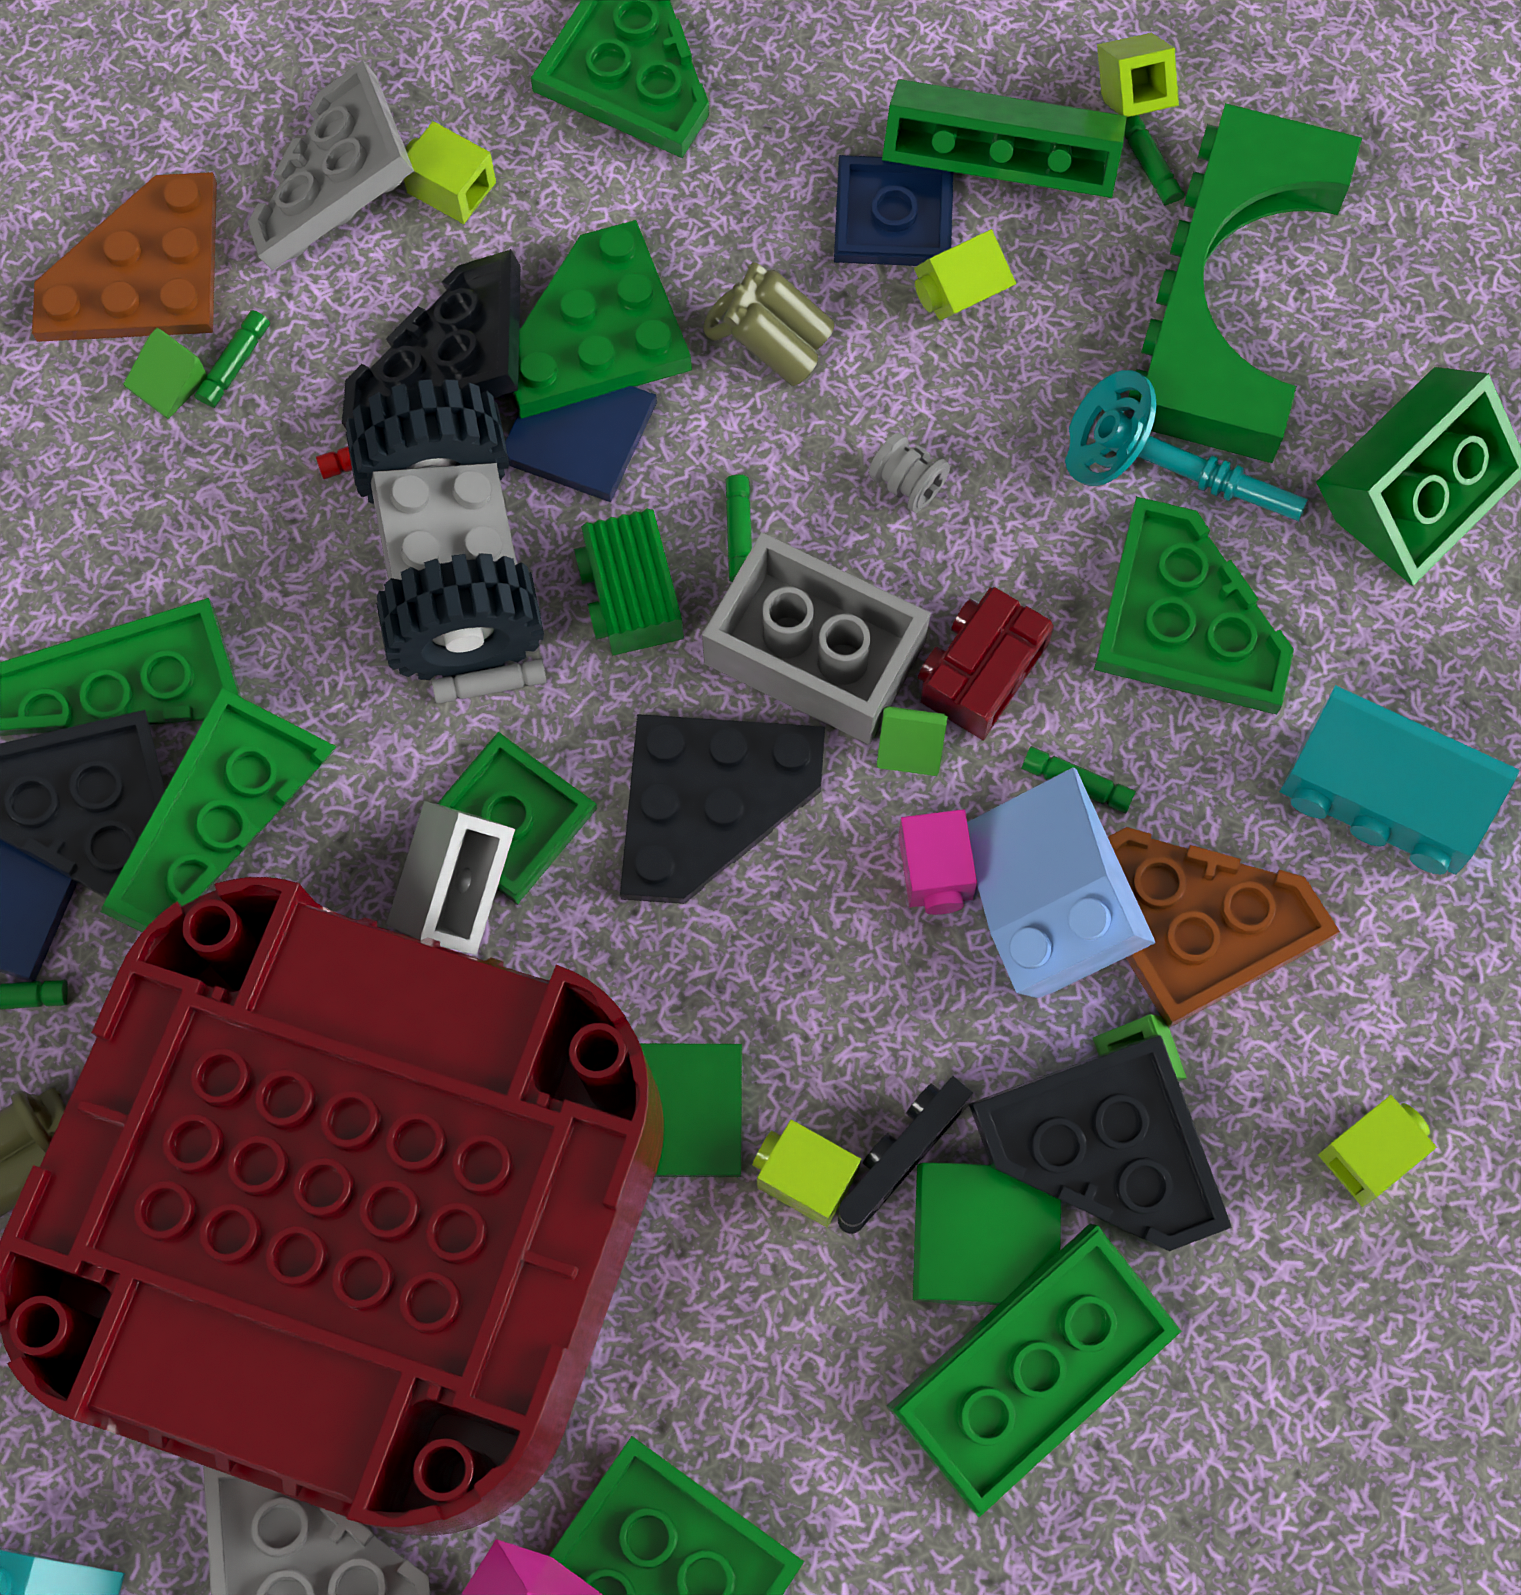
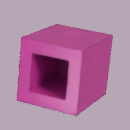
M965 809L901 817L898 837L909 908L925 906V912L931 915H942L961 910L964 907L963 901L973 900L977 886Z

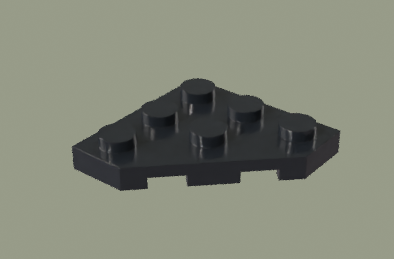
M511 249L458 265L442 281L446 291L427 311L417 306L386 338L391 348L371 368L361 364L345 380L342 424L345 428L347 419L354 418L353 410L359 404L370 407L369 397L378 392L386 397L392 395L391 387L405 384L407 389L417 388L418 381L432 379L433 386H441L445 379L458 380L460 389L471 383L479 386L480 394L488 391L493 396V399L518 391L521 266Z
M142 710L0 743V840L106 899L166 791L146 711Z
M637 714L620 887L621 900L687 903L730 864L738 861L772 833L773 829L787 817L821 792L825 726Z
M1152 1035L969 1103L990 1165L997 1171L1168 1251L1232 1228L1161 1035Z

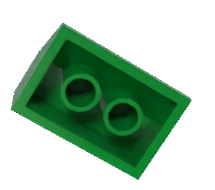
M1434 367L1331 466L1316 483L1335 521L1410 585L1414 586L1521 479V446L1489 373Z

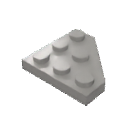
M364 60L317 93L308 110L314 118L313 123L303 140L301 138L292 139L273 174L279 181V186L269 204L258 203L248 220L258 257L272 271L287 260L303 254L311 243L335 226L347 223L358 210L382 193L394 190L405 177L414 172L378 78Z
M203 1466L211 1595H431L429 1577L407 1559L404 1560L381 1542L361 1523L346 1519L347 1517Z

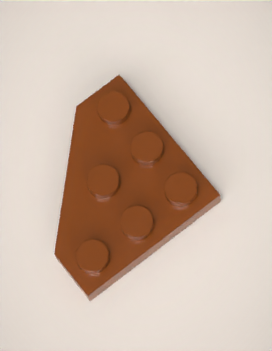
M214 173L155 175L34 282L32 334L37 342L142 337L150 336L156 328L161 329L168 335L213 333L217 181Z
M1125 827L1108 836L1156 942L1126 957V960L1157 1011L1162 1016L1168 1029L1335 939L1340 932L1304 876L1283 870L1273 873L1241 864L1240 858L1189 845L1188 848L1152 839V834Z

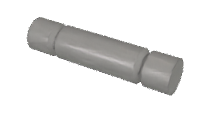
M543 659L527 661L522 666L517 663L459 674L455 678L449 676L432 680L436 704L455 701L457 697L466 699L523 688L525 684L527 686L547 683Z

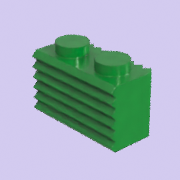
M647 508L643 512L634 511L630 515L622 514L618 518L610 517L606 521L599 519L595 523L586 522L582 525L585 546L575 548L574 554L582 585L594 582L598 601L587 603L595 639L608 637L612 656L683 640V621L654 510Z

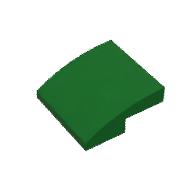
M957 1163L917 1164L912 1300L965 1306H981L985 1304L998 1306L1060 1251L1061 1200L997 1171L991 1165Z

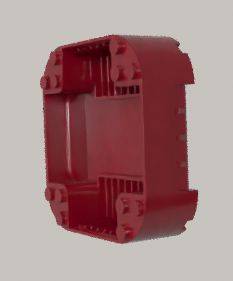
M245 877L215 883V891L202 895L183 906L177 901L164 910L147 926L128 951L91 1032L97 1038L40 1167L32 1166L0 1240V1333L4 1347L11 1360L7 1365L17 1380L31 1395L60 1415L347 1517L346 1519L416 1536H438L474 1528L507 1511L529 1492L548 1468L564 1435L661 1158L664 1139V1118L662 1103L654 1077L638 1038L621 1009L602 989L572 970L555 965L551 979L546 980L503 967L504 961L492 957L484 961L440 947V941L429 937L418 940L378 927V921L366 917L359 920L349 918L316 903L298 882L271 877Z

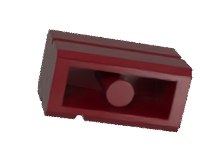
M990 587L979 603L969 599L953 622L951 631L957 635L946 651L938 646L935 647L918 674V679L924 682L920 703L937 713L945 714L944 716H948V720L984 741L1048 647L1054 628L1052 621L1028 606H1021L1018 600L996 587Z

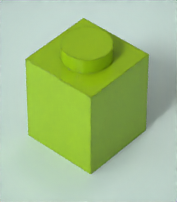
M1152 32L1097 44L1101 94L1105 104L1116 113L1130 117L1179 106L1175 47Z
M434 121L431 122L420 138L412 139L405 148L414 172L404 178L407 193L462 224H465L496 184L491 152Z
M992 229L914 267L918 277L915 280L918 298L923 307L928 312L934 311L940 321L1017 284Z
M1389 1095L1322 1150L1318 1156L1357 1202L1364 1207L1434 1151L1437 1146L1428 1137L1430 1129L1423 1117L1406 1103L1400 1105L1392 1095Z
M790 1119L782 1135L773 1130L770 1131L762 1143L752 1166L761 1170L757 1177L758 1189L828 1228L860 1171L862 1159Z

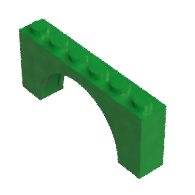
M1225 103L1219 126L1207 124L1197 159L1208 161L1205 174L1193 171L1184 202L1185 207L1194 209L1192 220L1188 222L1179 219L1170 250V255L1181 257L1177 271L1165 268L1155 302L1156 304L1167 306L1163 321L1151 318L1141 351L1142 354L1152 356L1148 371L1136 369V372L1149 379L1155 390L1156 414L1152 432L1273 463L1284 437L1297 386L1282 382L1252 366L1221 335L1213 321L1205 297L1204 266L1216 248L1226 238L1245 225L1263 217L1293 211H1312L1338 215L1351 183L1362 137ZM1130 390L1128 397L1140 402L1142 394L1139 391Z

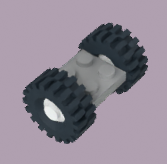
M432 379L418 381V387L407 389L405 384L391 387L392 395L387 397L380 392L369 397L370 407L359 404L353 410L354 418H348L346 422V437L357 492L361 497L368 496V502L374 504L388 576V581L384 584L385 591H379L377 594L376 605L388 665L392 670L399 669V673L403 676L410 677L417 673L419 680L430 681L435 675H442V678L449 676L454 678L459 674L505 666V662L509 660L516 663L527 658L525 651L534 652L540 646L539 640H543L544 631L532 573L528 571V567L524 563L517 564L500 483L505 476L504 469L509 467V459L497 402H494L493 396L488 391L480 394V389L477 385L468 383L460 389L458 380L445 379L441 386H433Z

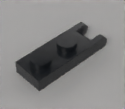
M954 1076L948 1080L941 1090L932 1083L929 1084L906 1112L913 1119V1122L897 1140L887 1133L866 1156L862 1164L870 1171L844 1199L839 1208L838 1225L843 1232L848 1234L859 1232L969 1106L973 1092Z

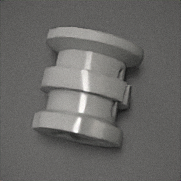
M898 432L888 438L876 453L868 473L870 478L877 483L885 480L888 483L887 490L898 498L906 495L909 498L908 509L918 513L932 501L944 485L950 471V464L944 459L932 463L929 452L919 445L912 449L909 446L908 438Z

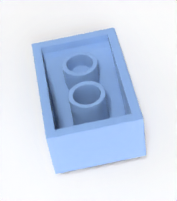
M1071 768L967 822L977 886L990 934L1016 993L1035 998L1046 996L1156 943L1077 769Z

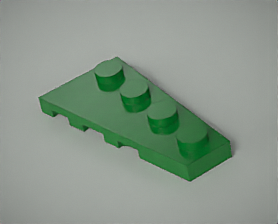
M209 598L0 662V736L48 733L142 710L146 711L149 725L204 721L221 688L241 697L213 603Z
M221 688L100 912L143 932L155 918L177 901L183 906L204 895L313 776L337 746Z

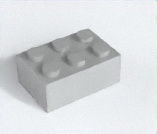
M761 532L702 634L704 664L870 745L882 724L884 708L892 706L926 643L930 612Z

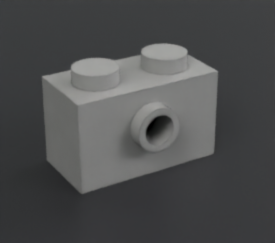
M424 800L386 925L418 940L429 937L440 941V946L477 955L515 829L477 815Z

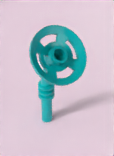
M1121 370L1101 380L1085 396L1069 425L1070 447L1065 458V464L1069 474L1076 481L1084 485L1100 486L1111 482L1126 471L1135 459L1139 457L1198 482L1199 490L1205 491L1208 487H1211L1212 495L1218 496L1221 492H1224L1223 499L1227 501L1237 497L1298 522L1307 506V498L1245 475L1244 467L1237 465L1232 470L1231 462L1224 460L1219 465L1218 457L1212 455L1206 460L1150 436L1156 414V394L1149 379L1136 371ZM1136 390L1142 394V398L1138 402L1130 397L1121 398L1120 394ZM1103 409L1105 413L1100 417L1094 429L1095 443L1086 445L1091 427ZM1134 410L1135 413L1132 418L1124 415V411ZM1111 450L1117 453L1115 457L1106 458L1105 456ZM1097 463L1102 467L1111 469L1097 473L1093 472L1089 466Z

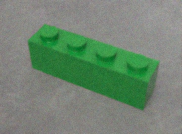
M898 79L889 105L882 160L1112 198L1124 143L1127 116Z

